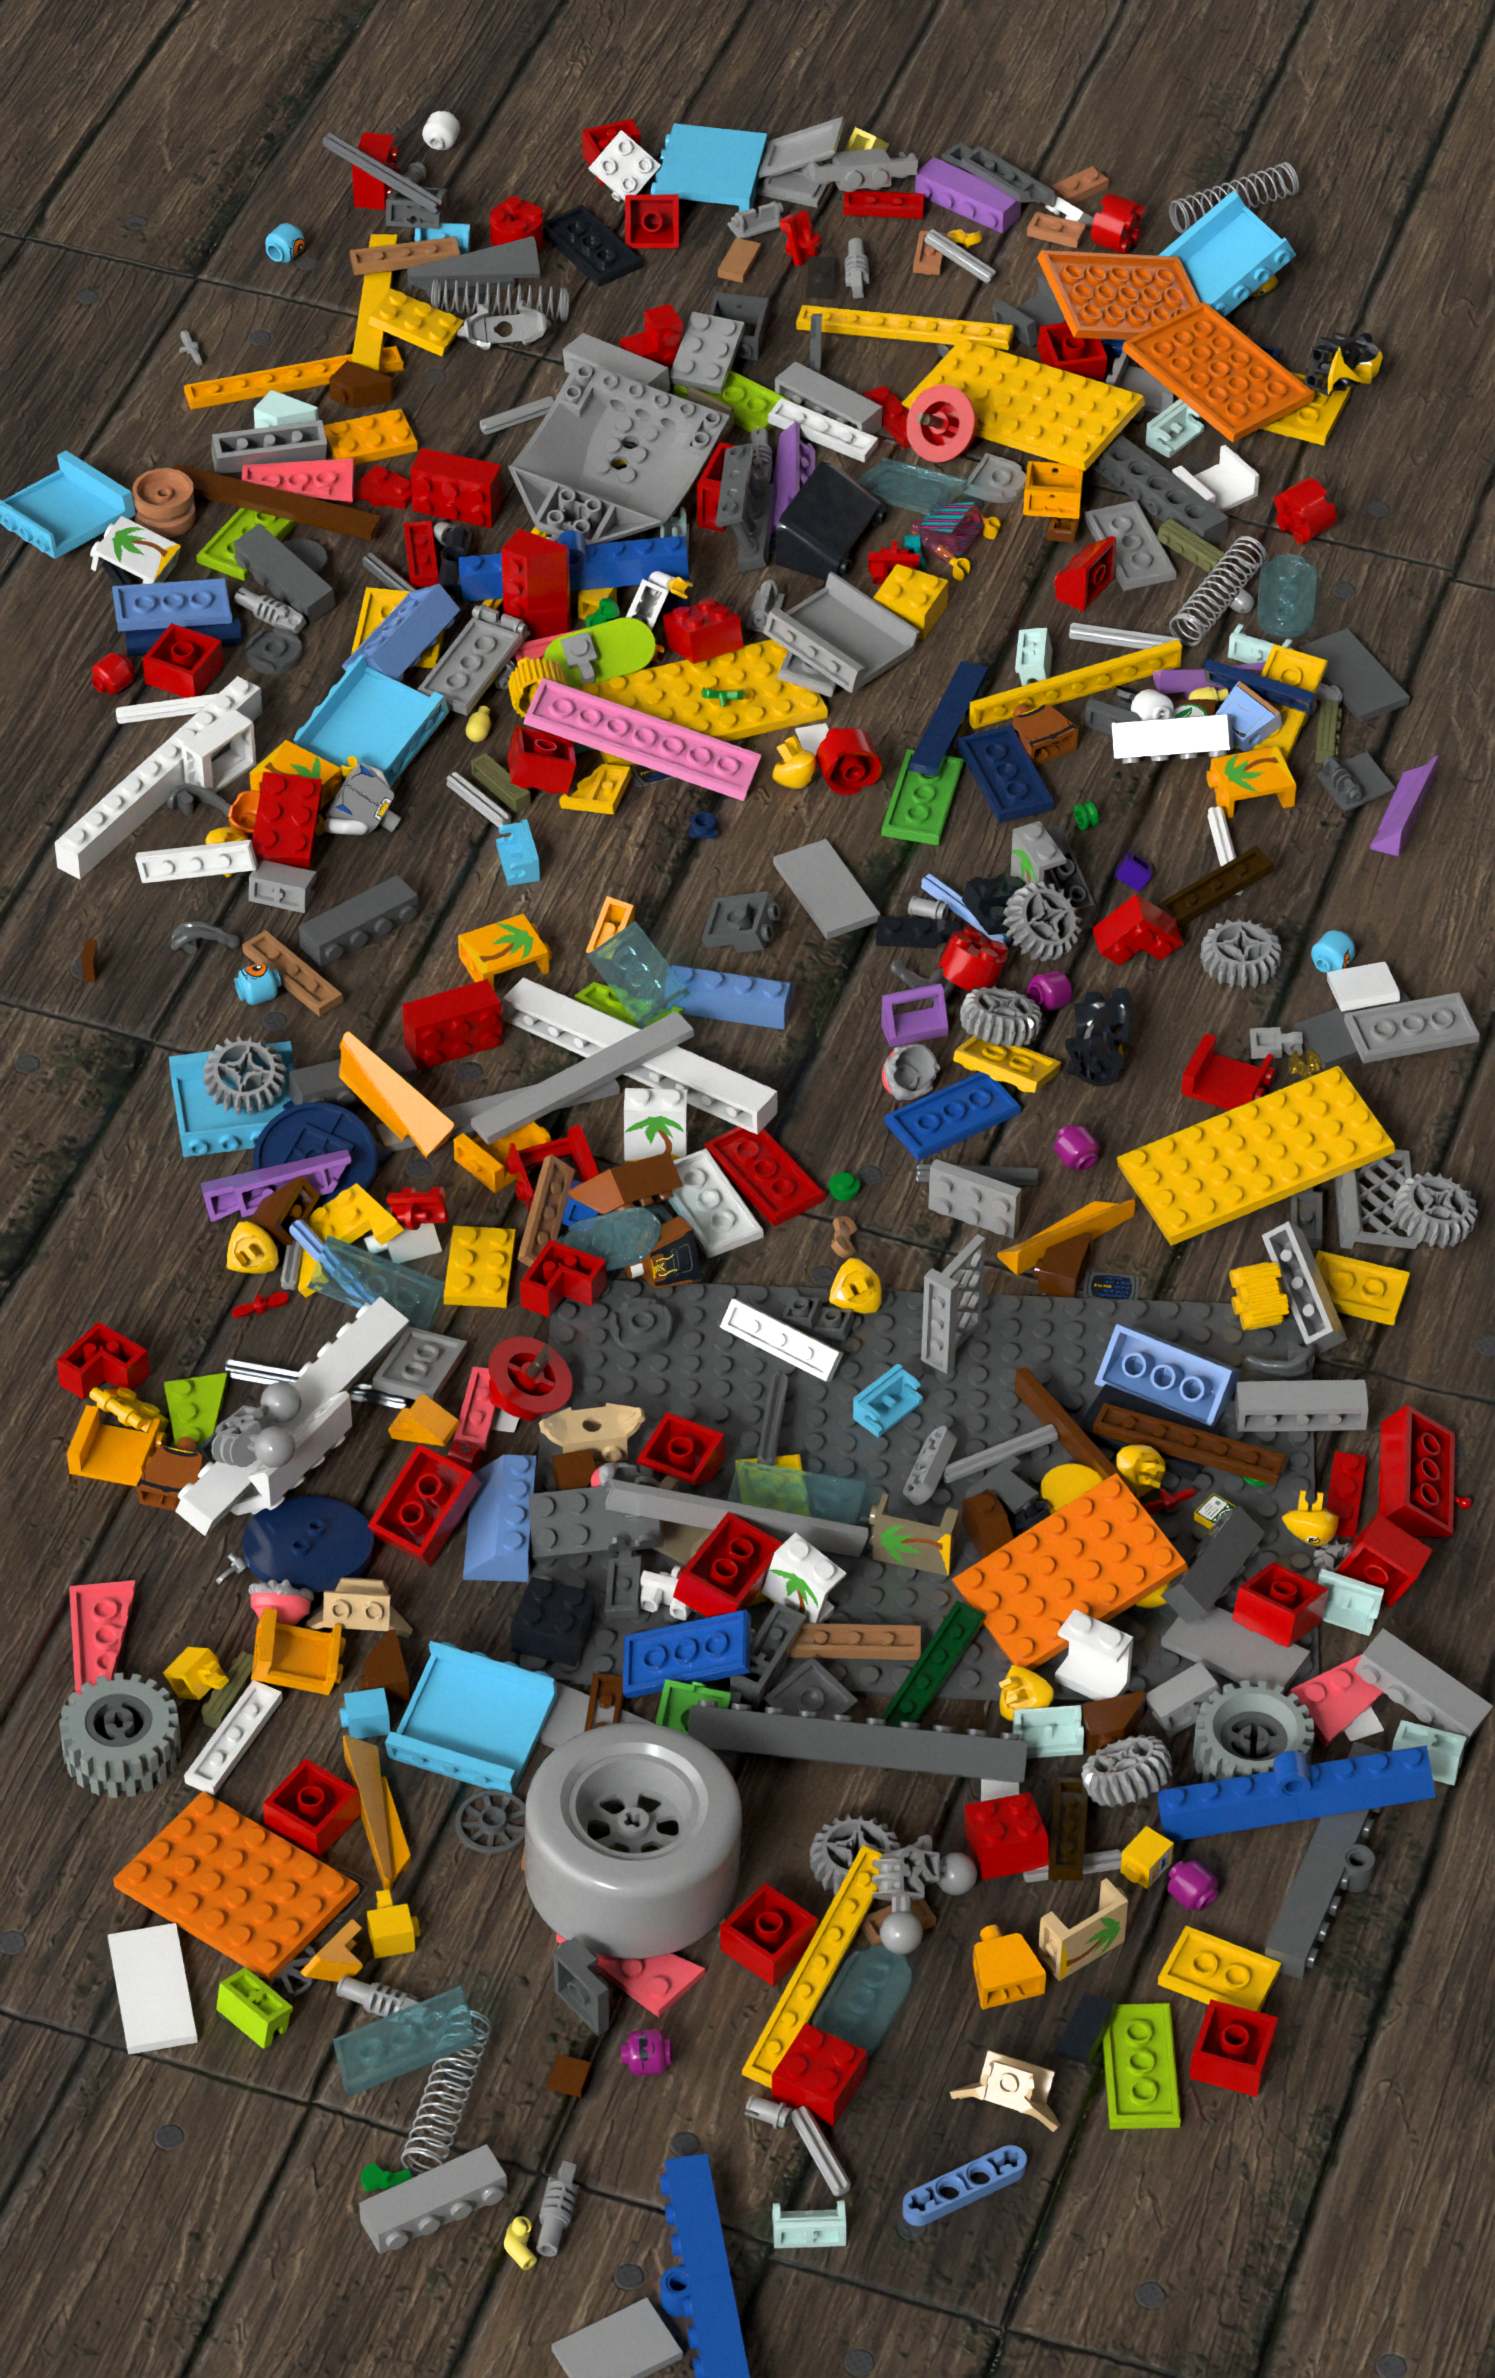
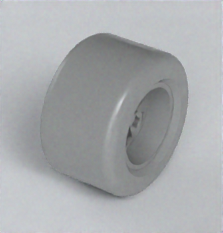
M641 1722L609 1724L587 1730L564 1742L538 1768L532 1779L525 1804L524 1874L530 1898L542 1919L562 1938L571 1940L575 1937L584 1947H591L596 1954L620 1959H645L667 1955L690 1946L703 1938L724 1917L733 1901L738 1886L742 1804L733 1776L723 1761L703 1743L678 1730L661 1725ZM610 1831L608 1836L593 1840L598 1835ZM651 1845L659 1848L655 1851L642 1853L643 1849ZM615 1847H619L622 1850L629 1853H623L612 1849Z

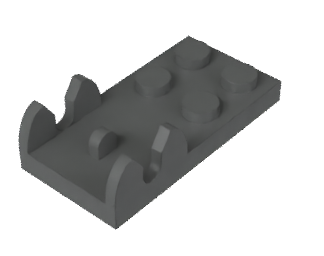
M639 1476L634 1482L635 1484L660 1488V1483L655 1478L649 1476ZM617 1479L607 1480L605 1486L529 1494L532 1558L535 1561L663 1547L662 1520L606 1510V1498L613 1481Z

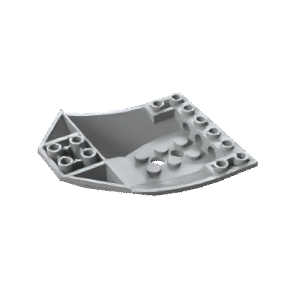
M577 360L545 418L521 453L511 465H508V468L536 529L557 537L565 531L574 530L584 535L586 545L607 543L665 524L676 512L697 480L726 427L730 415ZM627 442H634L638 446L628 449L623 445ZM621 459L628 465L626 468L617 470L611 464L613 461Z

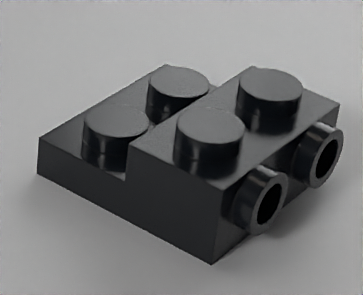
M1001 874L995 879L974 877L967 881L962 902L988 935L1007 934L1010 928L1003 925L1004 920L1008 918L1003 914L1005 908L1008 907L1006 902H1008V899L1013 896L1016 890L1023 888L1025 884L1018 876H1007L1006 874Z

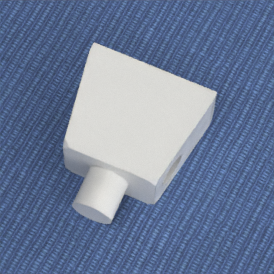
M387 1209L386 1211L393 1216L392 1209ZM421 1223L418 1230H409L406 1224H401L404 1227V1231L382 1246L375 1240L374 1235L364 1238L370 1256L388 1250L393 1263L396 1264L442 1251L433 1223Z

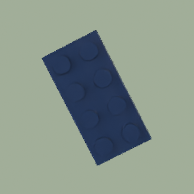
M1012 725L957 738V747L998 823L1053 810L1054 801Z

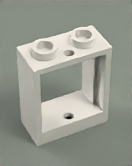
M231 709L183 742L185 783L198 785L216 793L256 765V746L252 720L235 709ZM230 742L231 749L211 762V754Z

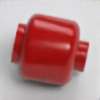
M111 652L92 666L93 678L91 682L98 692L102 693L104 691L109 695H115L133 682L135 669L131 661L124 654Z

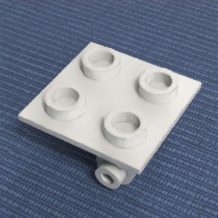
M621 130L588 169L613 190L611 196L620 202L621 199L625 201V195H636L661 165Z

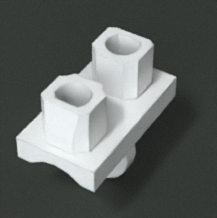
M675 1565L671 1574L662 1571L660 1574L643 1571L641 1576L642 1610L654 1612L658 1610L660 1603L670 1605V1615L681 1620H686L691 1611L697 1612L673 1598L683 1567Z

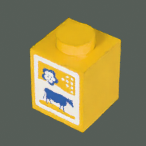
M1145 1826L1122 1851L1120 1872L1131 1882L1139 1883L1146 1889H1149L1172 1864L1174 1843Z

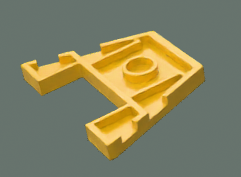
M357 1183L349 1189L340 1192L336 1198L323 1207L317 1208L308 1216L307 1224L334 1254L371 1229L375 1240L381 1246L404 1231V1227ZM303 1248L298 1290L307 1298L329 1283L325 1270Z

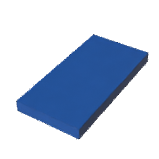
M978 1072L885 1115L884 1123L915 1159L920 1161L1021 1114V1106L999 1081L993 1080L988 1074Z
M741 1610L625 1635L623 1694L628 1699L663 1691L665 1679L692 1685V1682L704 1683L750 1673V1613L747 1610Z

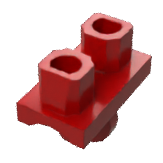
M802 210L796 215H788L780 220L781 231L786 232L788 236V241H786L785 245L786 254L792 256L794 265L801 266L807 259L818 255L817 245L822 240L820 234L813 232L808 211Z
M892 540L891 548L880 547V552H869L868 573H871L872 583L882 585L896 564L919 571V554H908V548H897L898 540Z
M413 1187L402 1188L400 1193H389L386 1198L387 1203L392 1209L393 1217L400 1224H406L409 1230H418L421 1223H447L449 1219L446 1208L447 1197L443 1187H431L428 1192H418Z

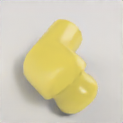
M518 2216L507 2228L504 2248L516 2263L526 2271L534 2266L537 2258L526 2247L532 2224L528 2218Z

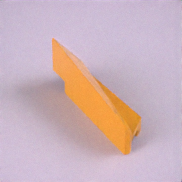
M349 1031L346 1032L340 1043L341 1063L339 1078L402 1142L410 1136L421 1153L427 1158L449 1140L455 1124Z
M1127 1200L1120 1204L1093 1201L1030 1239L998 1252L997 1257L1018 1276L1035 1266L1038 1259L1043 1260L1048 1247L1084 1233L1092 1234V1241L1134 1216L1135 1200Z
M344 1735V1758L353 1787L359 1790L360 1813L383 1889H389L391 1892L394 1881L411 1864L409 1848L386 1776L381 1777L377 1746Z

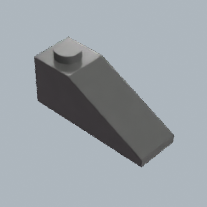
M778 1602L775 1603L750 1644V1673L730 1677L729 1691L741 1692V1704L751 1705L752 1709L759 1712L763 1705V1698L771 1692L806 1620V1615Z

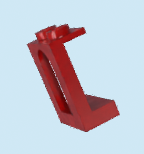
M581 1125L570 1127L566 1138L517 1151L515 1143L510 1144L509 1154L505 1157L506 1167L510 1175H515L517 1197L519 1201L525 1202L528 1211L531 1209L535 1190H532L525 1170L531 1166L543 1163L545 1157L551 1154L558 1159L572 1156L581 1179L578 1180L579 1182L584 1183L599 1175Z

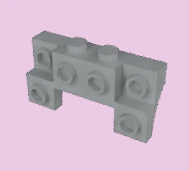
M884 148L842 151L834 154L832 163L828 159L823 160V164H816L815 161H811L809 165L801 167V171L807 181L819 184H830L835 181L839 190L846 192L865 188L879 190L882 187L891 186V177L906 178L908 175H917L918 160L914 153H910L907 157L903 152H899V158H889Z

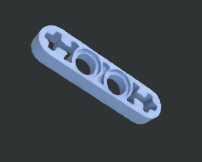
M1015 2145L1001 2147L909 2191L903 2198L902 2214L904 2219L914 2226L926 2225L1020 2180L1026 2173L1027 2156L1025 2152ZM1005 2160H1009L1011 2163L1017 2162V2166L1012 2167L1011 2164L1004 2165ZM983 2172L989 2176L990 2180L984 2184H977L970 2177L974 2173ZM945 2187H953L959 2191V2195L953 2199H947L940 2194V2190ZM917 2204L919 2207L925 2206V2210L920 2211L918 2208L912 2209V2205Z

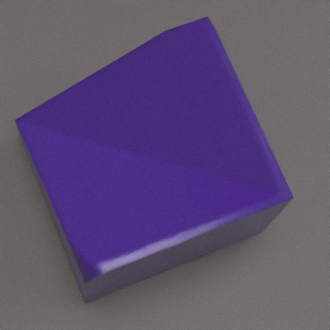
M1128 851L1117 865L1115 877L1139 892L1152 876L1153 867L1132 851Z

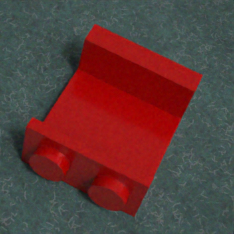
M719 442L697 483L698 527L724 532L727 527L717 528L716 526L721 487L719 479L723 473L725 451L735 445Z
M1205 1033L1183 1073L1181 1095L1228 1110L1265 1096V1087L1272 1085L1276 1075V1069L1273 1068L1274 1055L1268 1053L1260 1068L1215 1054L1217 1037Z

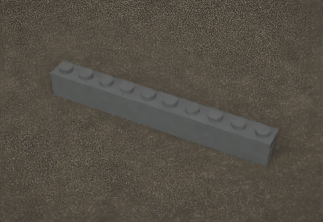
M698 1700L697 1706H690L687 1735L703 1743L710 1750L735 1751V1753L1003 1782H1024L1028 1741H1020V1734L1001 1733L1000 1738L987 1737V1731L967 1729V1734L963 1735L954 1734V1727L933 1725V1731L919 1730L920 1724L912 1722H900L898 1728L886 1726V1720L866 1718V1724L852 1723L853 1716L837 1714L832 1715V1720L819 1719V1713L810 1711H799L798 1717L785 1715L786 1709L765 1707V1713L751 1712V1705L732 1703L731 1709L718 1708V1702L709 1700Z

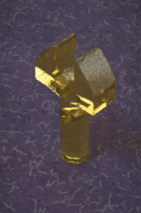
M1307 1049V1064H1304V1062L1298 1059V1053L1295 1050L1289 1058L1288 1068L1290 1074L1299 1073L1302 1080L1312 1077L1314 1071H1320L1321 1062L1319 1056Z

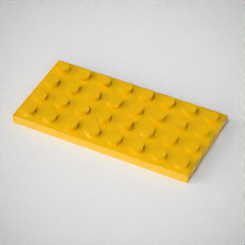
M960 339L901 403L910 410L915 399L926 389L936 385L956 387L967 395L974 411L979 415L977 437L1086 471L1145 405L1144 395Z
M772 639L746 645L742 649L695 664L688 660L641 670L623 677H612L608 681L597 684L586 683L582 687H572L724 742L821 720L828 716V709L819 693L777 679L788 650ZM703 687L719 691L744 689L745 699H726V706H720L719 698H702L701 691ZM599 751L605 764L617 766L636 764Z
M1336 1066L1118 1156L1117 1164L1172 1246L1395 1153V1145L1341 1068Z

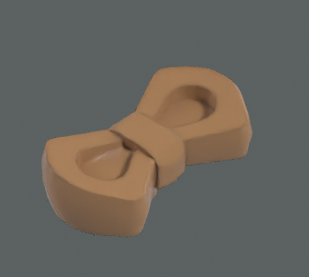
M847 1216L837 1217L832 1222L835 1233L831 1247L838 1256L849 1258L856 1253L850 1242V1236L857 1231V1227L851 1218Z

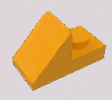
M607 896L586 953L616 963L625 938H633L635 906Z
M421 1394L411 1408H402L388 1428L392 1439L445 1447L460 1426L457 1418L429 1397Z
M351 1919L310 1960L300 1973L304 1977L339 1982L343 1975L353 1978L363 1967V1964L350 1952L357 1944L353 1938L362 1927Z

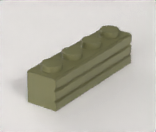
M1171 518L1159 528L1157 540L1208 573L1213 570L1225 555V553Z
M1321 700L1315 763H1323L1327 756L1337 757L1338 746H1335V744H1339V734L1336 732H1340L1341 721L1337 720H1341L1342 709H1338V701Z
M484 753L471 761L472 775L511 810L518 813L520 810L522 811L530 806V791L511 784L510 774L494 758Z
M242 1651L238 1658L235 1657L233 1659L229 1672H225L223 1675L227 1676L229 1682L222 1689H214L210 1701L202 1707L203 1724L216 1729L219 1728L252 1682L251 1674L254 1655Z

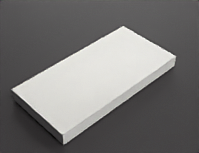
M707 1148L673 1161L683 1186L673 1191L674 1197L668 1201L677 1215L681 1216L693 1228L695 1241L707 1258L763 1238L762 1227Z
M176 1923L108 1934L128 2055L198 2043Z

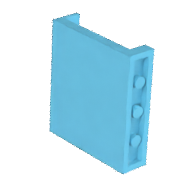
M674 123L671 134H666V150L661 152V166L656 171L657 183H652L651 195L678 194L679 199L737 205L739 206V213L752 209L760 182L758 171L767 145V133Z
M1232 191L1158 256L1179 257L1200 303H1207L1225 318L1241 302L1246 300L1248 296L1295 257L1296 254L1286 238L1281 239L1244 205L1239 195Z
M66 450L57 455L60 470L14 495L0 500V524L54 559L106 532L110 524L115 525L121 516L129 519L136 515L130 490Z
M359 655L356 661L347 667L341 680L332 686L322 704L314 709L307 723L298 729L293 740L295 745L340 768L341 765L350 767L347 758L354 756L357 758L358 764L363 763L381 770L391 787L447 716L449 709L444 695L434 691L428 697L367 667L364 656Z
M290 1041L266 1044V1047L273 1045L276 1048V1054H281L283 1058L282 1064L286 1067V1074L284 1075L286 1084L284 1087H281V1096L274 1097L275 1103L273 1106L264 1103L265 1109L263 1112L253 1108L251 1116L247 1113V1109H241V1113L238 1116L235 1114V1108L233 1107L225 1112L223 1103L215 1105L213 1096L207 1095V1086L203 1084V1076L205 1075L203 1073V1066L205 1063H208L207 1056L209 1053L215 1054L214 1051L169 1056L170 1075L183 1157L255 1148L256 1141L264 1127L275 1116L285 1111L283 1105L291 1100L288 1094L289 1071L294 1070ZM252 1060L255 1065L263 1067V1070H267L261 1063ZM248 1067L245 1070V1074H243V1077L241 1078V1083H243L244 1076H246L248 1072ZM222 1080L226 1086L237 1091L234 1085L227 1084L226 1080Z
M430 1641L429 1649L431 1656L396 1733L390 1731L385 1741L388 1758L489 1790L504 1791L514 1795L558 1695L555 1679L542 1671L531 1672L521 1669L517 1664L509 1661L502 1663L492 1660L480 1652L469 1653L459 1650L451 1643L443 1642L440 1644Z

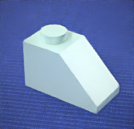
M270 390L254 408L255 429L319 420L318 407Z

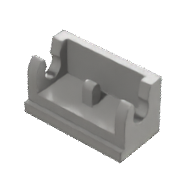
M260 859L257 869L252 871L249 876V901L305 913L315 894L311 887L316 880V872Z
M1200 1661L1145 1695L1146 1702L1153 1710L1151 1713L1167 1736L1171 1738L1196 1723L1200 1707L1204 1701L1209 1703V1695L1216 1690L1222 1695V1692L1216 1680Z

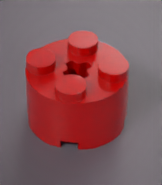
M1108 193L1100 203L1104 205L1102 212H1096L1090 236L1092 240H1095L1093 242L1095 245L1120 254H1127L1133 244L1137 246L1142 238L1140 225L1146 216L1147 206L1125 197Z
M511 196L491 211L489 219L492 247L534 237L537 253L542 249L544 235L543 210L541 207L527 201H522L517 196Z
M1307 478L1274 497L1278 513L1275 520L1278 527L1282 531L1288 529L1299 545H1303L1322 534L1337 522L1333 502L1328 504L1324 496L1328 493L1322 485L1313 478Z
M832 728L827 732L826 738L817 749L816 758L824 779L831 790L837 794H857L861 792L859 788L867 784L871 787L881 775L882 765L880 758L866 730L858 728Z
M967 926L964 931L952 933L938 964V969L943 968V976L947 980L966 990L972 991L974 986L991 989L995 986L1007 960L1006 952L1008 947L1002 942L991 941L983 937L981 931Z

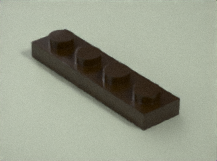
M1256 845L1158 904V908L1174 917L1178 928L1272 873L1274 865Z
M1055 1777L1048 1879L1083 1881L1088 1793L1083 1785V1778Z

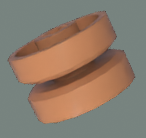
M159 468L147 471L135 480L132 486L136 512L135 523L164 538L182 535L192 528L196 521L193 482L188 475L175 469Z

